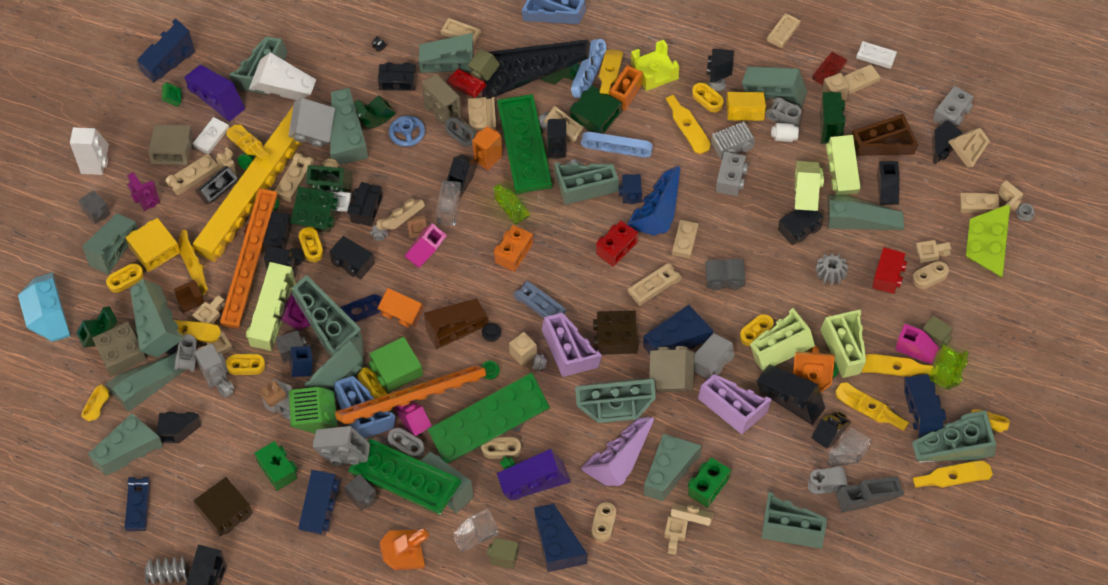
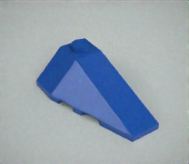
M679 166L664 171L653 186L654 191L642 200L644 205L640 210L636 208L627 224L628 226L653 236L660 233L664 234L671 228L680 176Z

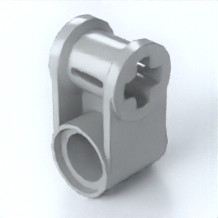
M775 97L771 107L765 111L766 117L771 121L794 124V126H799L801 123L800 107L782 98Z
M187 334L183 335L184 339L178 343L174 370L186 369L194 372L196 339L192 335Z
M843 467L816 469L811 472L808 482L809 491L817 495L837 493L841 487L848 486Z

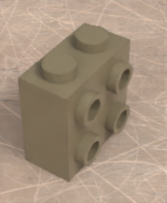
M437 74L427 78L422 83L424 107L435 115L438 122L444 125L450 118H461L459 96Z
M154 125L148 150L151 164L188 165L193 143L191 125Z
M129 322L92 338L110 377L146 361L144 353L139 348L137 330L135 327L131 328Z
M677 346L675 350H670L668 347H658V350L650 351L649 378H654L655 392L693 391L694 352L687 350V347Z

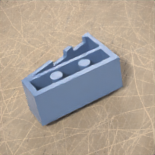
M527 0L521 10L523 21L580 24L586 12L585 0Z
M354 376L335 382V398L341 409L374 399L370 395V391ZM379 411L374 413L372 417L358 418L349 425L366 439L394 429L395 415L392 412Z

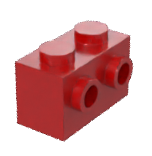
M620 221L617 225L614 224L604 237L598 239L596 255L614 267L638 243V232L623 221Z
M883 247L873 281V289L895 294L896 287L900 288L903 280L900 273L901 271L905 272L908 261L904 260L906 253Z

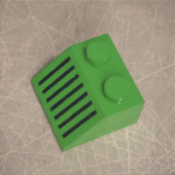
M322 387L289 391L291 427L314 434L319 429L337 427L335 391Z

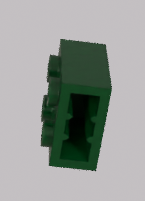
M591 85L588 90L581 94L578 102L572 104L570 115L573 120L582 125L586 130L604 134L621 114L622 102L608 94L600 93L599 89Z
M830 91L823 92L820 107L821 144L828 143L831 137L844 136L846 117L843 115V111H845V100H842L841 92Z
M308 165L306 184L310 185L311 189L327 191V189L334 192L351 191L353 172L340 167Z
M298 186L290 223L298 227H311L315 230L331 232V228H334L336 222L334 213L335 210H338L340 203L338 196L335 193Z

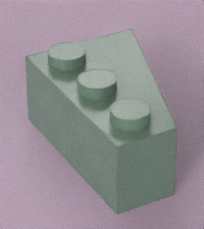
M473 33L419 44L420 73L455 72L457 69L464 72H472L467 65L474 57Z
M131 413L88 455L92 464L107 476L129 465V462L138 457L141 459L146 456V453L156 448L157 450L162 448L163 445L160 437Z
M663 434L644 484V496L664 501L682 476L689 471L692 464L700 458L702 446Z
M429 452L420 460L461 480V484L447 504L456 514L473 499L471 480L445 463L440 456H435Z

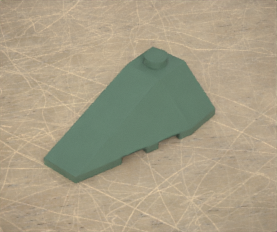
M827 195L828 229L904 230V217L901 211L847 195Z
M176 353L122 372L106 383L105 387L109 389L113 396L129 412L186 369L174 370Z
M986 410L965 414L959 420L944 425V428L936 432L932 431L912 442L917 461L977 460L993 457L996 451V442Z

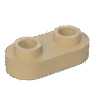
M936 261L917 270L913 275L914 286L919 289H927L945 280L949 273V267L944 262Z
M497 437L481 446L482 454L489 459H503V456L507 459L509 457L513 459L520 455L521 443L514 437ZM490 448H494V449H495V450L492 451V452L488 451ZM509 448L515 449L514 451H508Z
M602 503L596 509L592 525V537L597 542H606L612 536L616 520V508L611 503ZM604 510L610 511L608 514L603 513ZM599 528H604L605 531H604V532H600L598 529H599Z

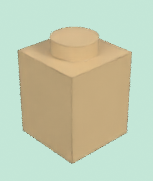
M839 73L824 79L822 92H841L842 100H846L849 86L842 74Z
M523 332L509 343L510 355L523 367L534 359L535 354H537V345Z

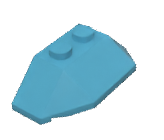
M53 272L35 277L18 295L27 329L47 338L51 342L70 337Z

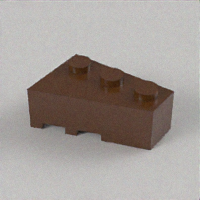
M904 114L853 130L851 134L854 139L856 156L914 155L918 148V143Z
M477 298L424 313L426 332L436 349L480 330L488 324L487 314Z

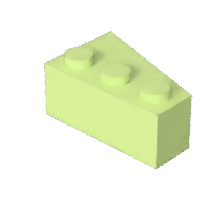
M794 308L789 311V315L783 320L779 319L774 328L770 331L766 330L750 344L754 360L763 372L769 364L776 366L794 357L795 352H804L815 346L810 328Z

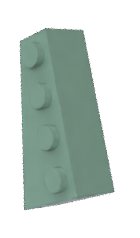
M346 88L331 92V107L335 108L330 140L331 159H335L339 165L367 159V147L350 89Z

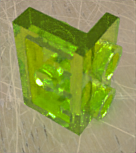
M501 184L493 187L495 201L514 225L530 217L528 210L511 189H504Z
M944 344L940 346L929 377L930 380L947 390L958 386L963 379L962 372L967 366L969 352L963 351L958 353Z

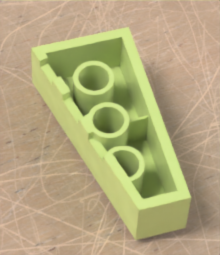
M269 263L252 323L246 332V338H248L250 346L272 351L276 341L275 337L278 336L283 323L280 321L291 290L296 285L292 267Z

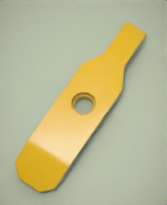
M606 50L599 74V79L602 82L600 93L609 94L611 84L616 82L623 52L619 50Z
M674 95L666 97L665 100L673 111V120L688 140L694 153L703 154L709 151L711 144L691 112L681 106Z
M235 124L227 129L226 136L247 155H255L261 161L269 157V154L263 150L262 142L250 134L242 125Z
M182 229L178 238L180 254L191 278L197 282L202 295H205L208 287L205 283L204 267L199 263V259L194 253L195 248L191 246L188 240L187 230Z
M173 320L177 322L179 327L177 330L182 336L189 334L198 341L214 343L218 341L221 334L218 325Z
M865 354L866 363L861 373H880L903 377L924 374L936 376L937 366L922 365L909 358ZM893 366H899L900 370H895Z
M847 382L840 383L835 390L838 400L879 423H890L903 431L909 424V422L894 414L889 406L857 390ZM873 404L876 408L870 409L868 405Z
M975 461L937 468L930 475L915 477L912 480L915 488L923 486L944 488L974 481L989 480L993 473L988 463L985 461ZM949 475H955L956 479H950Z

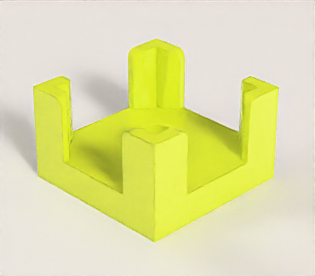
M665 40L656 42V50L641 57L639 49L631 51V66L643 72V87L645 91L679 79V65L676 60L672 64L668 57V46Z

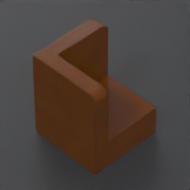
M195 280L174 288L176 298L184 313L204 303Z

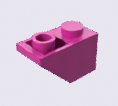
M433 223L422 230L404 257L420 268L437 250L447 235Z
M904 324L895 351L933 364L939 346L923 330Z
M413 400L408 405H397L393 408L408 432L414 436L432 427L423 407Z

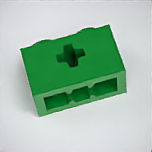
M273 441L254 453L257 463L276 491L297 480L296 471L298 469L292 460L288 461L286 458L287 453L282 445L278 446Z

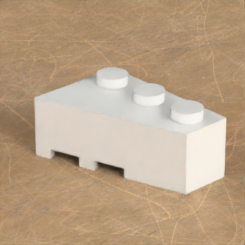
M270 52L260 59L249 89H256L267 94L273 93L280 95V97L298 100L311 95L316 79Z
M73 128L70 145L81 174L103 175L104 168H107L108 165L107 152L109 144L95 128Z

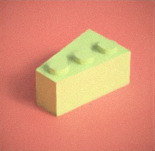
M853 135L831 137L829 142L826 143V152L829 161V172L832 175V191L835 190V195L858 194L861 188Z
M796 161L795 209L818 211L819 189L824 184L823 168L819 167V162Z
M861 309L825 317L820 329L831 354L835 355L834 361L842 378L860 374L866 363L865 347L862 339L863 328L860 319Z

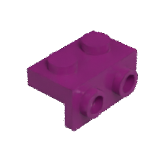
M134 172L127 175L129 180L127 186L135 204L139 203L142 209L146 211L160 203L155 184L152 180L142 185Z
M290 293L280 321L300 331L305 327H309L310 324Z

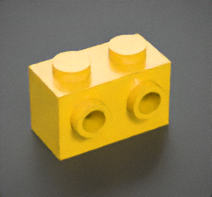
M727 92V120L764 121L766 109L764 92Z

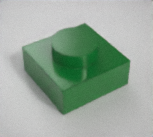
M167 82L163 84L162 101L176 107L180 105L181 88Z

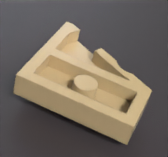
M975 128L949 140V144L966 167L974 166L990 142L981 128Z

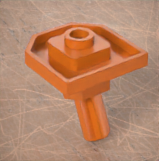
M816 345L808 349V352H795L794 375L818 384L820 392H823L832 385L835 355L820 354V349Z
M424 528L419 531H388L379 543L383 562L394 570L423 569L425 563L421 543L428 539L429 533Z

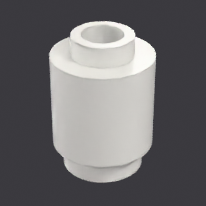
M776 123L771 128V137H774V141L793 142L798 140L799 128L794 126V124Z

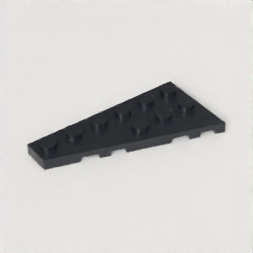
M586 39L488 52L496 58L500 65L488 81L484 80L486 87L482 91L481 98L492 99V97H497L589 59L591 43Z

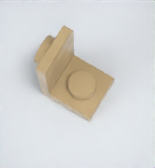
M1007 180L1001 184L999 195L1002 200L1008 202L1006 205H1010V213L1013 210L1016 211L1022 204L1023 193Z

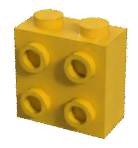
M158 218L147 222L143 227L132 231L125 237L129 248L148 273L180 254L178 243Z

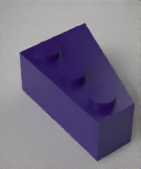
M199 65L184 77L187 82V89L191 93L196 94L229 122L245 110L233 82L208 68Z
M551 449L497 473L503 494L510 501L571 483L564 462Z

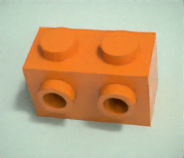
M626 65L623 72L619 74L615 84L611 86L608 95L622 102V110H627L643 85V72Z
M486 126L476 134L472 144L474 159L483 168L489 170L502 157V144L500 133Z
M513 225L510 230L505 232L501 244H498L494 249L495 263L515 272L534 244L533 234Z
M387 288L377 309L382 312L381 316L389 320L392 317L399 320L398 323L409 328V325L416 326L425 306Z

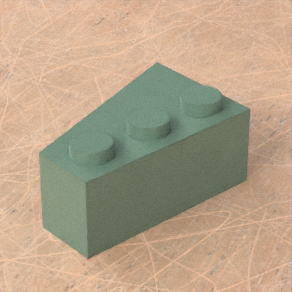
M266 36L252 50V55L240 63L241 66L236 72L232 71L229 74L236 89L267 94L256 89L250 90L249 87L260 59L271 52L285 60L288 51L282 39Z
M748 66L742 81L745 92H764L765 100L779 97L789 103L796 104L800 109H802L807 95V89L800 70L795 68Z
M554 163L555 177L565 205L619 191V179L613 164L582 166L578 165V163H572V165Z
M116 213L82 246L89 266L109 275L129 247L125 237L132 231L138 230L136 221Z
M768 492L761 539L822 549L827 518L808 509H800L791 505L792 502L780 500L774 497L773 493Z

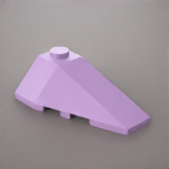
M653 417L638 418L621 432L622 437L614 441L611 440L606 444L608 446L606 450L601 454L596 452L581 467L582 471L605 486L622 485L634 467L654 421Z

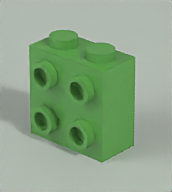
M405 337L369 353L370 361L368 364L372 372H377L380 386H385L388 393L423 376L422 366Z

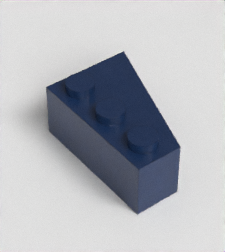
M687 305L643 336V348L649 354L650 351L658 350V347H668L670 350H675L677 346H684L693 349L697 345L705 343L714 331L690 305Z
M311 470L298 527L300 531L323 536L326 535V532H329L331 515L335 509L337 495L342 479L336 474Z

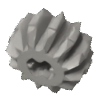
M833 253L830 256L824 254L822 258L818 259L815 271L818 273V279H823L824 284L828 281L832 286L834 282L840 284L842 279L845 280L848 265H846V259H841L840 254L834 256Z

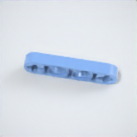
M594 39L590 42L589 59L582 61L571 87L572 95L575 98H580L581 94L588 90L594 81L606 52V43L603 39Z
M594 132L583 133L581 145L588 149L638 157H650L653 145L645 140Z

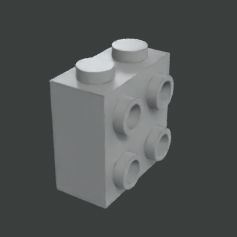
M304 98L298 99L293 105L288 137L294 138L297 142L311 143L313 147L318 148L330 142L335 108Z
M346 426L316 430L313 448L333 466H341L342 464L357 465L361 462H367L370 443L354 428Z

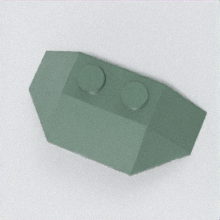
M359 333L321 366L312 378L304 384L305 388L322 387L334 391L336 381L351 376L357 377V374L364 368V342L362 334Z
M654 378L602 381L575 386L577 407L597 423L638 419L656 399Z

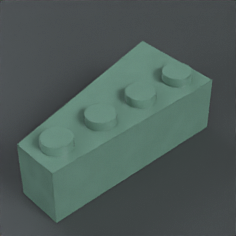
M307 275L292 288L291 294L330 358L361 332V328Z
M142 279L130 288L139 348L141 352L158 358L184 338L177 330L179 328L177 322L173 321L171 317L173 313L166 305L167 300L160 285Z

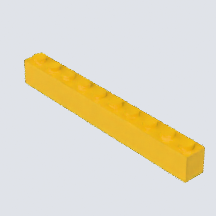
M293 107L263 146V150L269 154V157L263 161L255 157L193 242L196 254L213 262L223 255L225 247L233 241L235 233L239 228L243 227L248 215L252 214L259 188L267 190L275 182L276 176L284 170L287 161L294 156L297 147L302 145L301 142L288 137Z

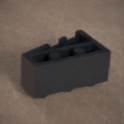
M769 364L756 381L759 392L763 396L770 398L812 426L825 410L818 384Z
M198 544L186 585H221L227 569L222 550Z

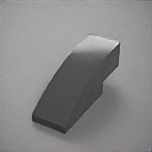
M895 476L864 480L859 485L841 487L836 493V498L842 512H848L903 496L904 492L898 477Z

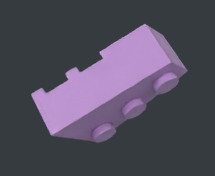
M563 313L544 317L541 330L562 377L599 367L602 355L589 345L590 342L578 333V329Z
M715 374L701 385L698 399L741 434H744L768 412L771 403L770 398H762L755 395L754 391L750 389L746 391L739 388L736 383Z

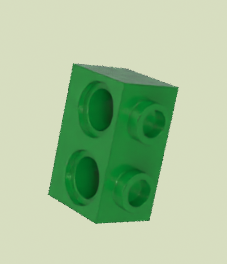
M712 457L707 463H702L698 471L699 474L696 478L693 476L687 485L689 487L688 496L707 508L731 477V469ZM715 472V473H717L718 475H717V476H711L709 473ZM699 487H704V488H706L707 490H705V491H700V490H698V488H699Z

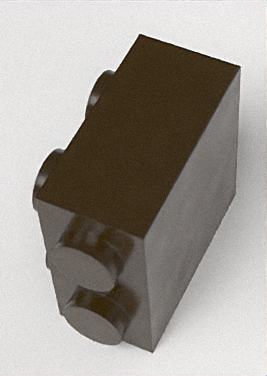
M636 310L597 312V319H593V330L597 331V336H594V348H598V352L601 355L637 354Z
M227 477L193 500L196 509L219 537L230 533L234 526L246 521L252 514L250 504Z

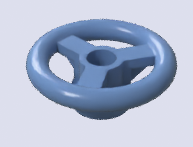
M401 116L395 119L389 127L391 140L403 147L416 145L425 135L424 124L414 116ZM419 126V135L412 140V131ZM394 132L402 133L407 141L399 140Z

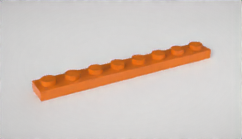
M260 188L258 190L221 317V326L240 329L263 249L271 212H273L278 194L276 191Z
M475 365L335 411V416L337 420L344 424H351L358 418H369L376 412H387L394 406H405L412 400H423L427 398V395L433 393L441 394L445 392V389L459 388L466 382H477L481 377L486 376L485 368Z

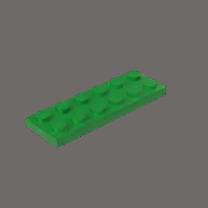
M533 94L497 100L515 194L552 189Z
M530 373L432 426L428 431L443 461L449 464L551 409L534 374Z
M369 439L370 449L367 462H361L357 465L352 464L348 472L355 477L360 474L368 483L440 516L461 484V480L382 443Z

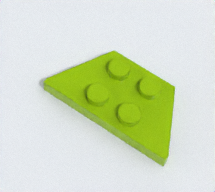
M1005 205L971 218L969 222L966 258L992 271L1000 278H1003L1010 205Z

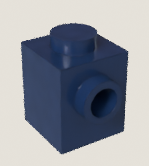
M641 174L622 175V185H619V196H623V204L642 203Z
M310 346L291 347L289 364L292 377L311 376L313 358Z

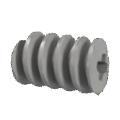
M173 557L172 563H169L168 559L165 558L163 564L160 563L158 558L155 565L152 564L151 559H148L145 566L146 585H149L150 580L153 585H156L158 580L161 584H165L167 579L169 583H174L175 578L178 583H181L183 577L187 582L189 577V566L185 562L184 557H181L180 563H177L175 557Z

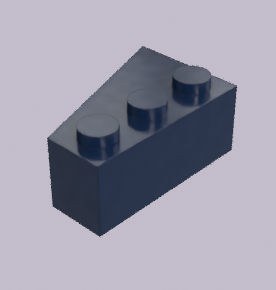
M176 18L172 21L174 25L167 32L163 31L160 34L162 38L155 45L152 43L137 59L140 71L153 83L164 77L166 73L176 68L195 52L190 31Z
M928 374L905 377L904 394L909 413L913 414L916 422L913 423L914 430L918 429V439L932 431L936 432L942 429L943 421L946 420V413L940 407L941 401L939 395L935 394L934 382L930 381Z
M555 504L534 507V518L547 572L587 564L586 551Z

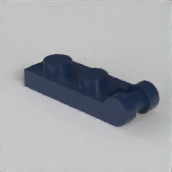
M142 477V479L128 478L125 517L126 531H146L150 491L149 477ZM136 487H142V491H136Z

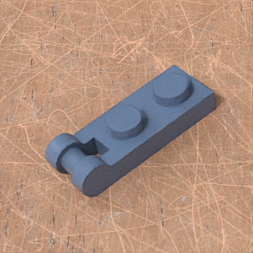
M525 281L522 284V288L513 293L517 301L524 303L543 318L566 313V309L529 281Z

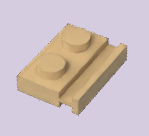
M486 97L468 98L469 125L477 132L483 130L486 126L496 130L494 97L492 99H486Z

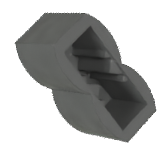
M709 260L705 262L706 285L708 289L717 291L727 287L737 290L745 287L744 260Z

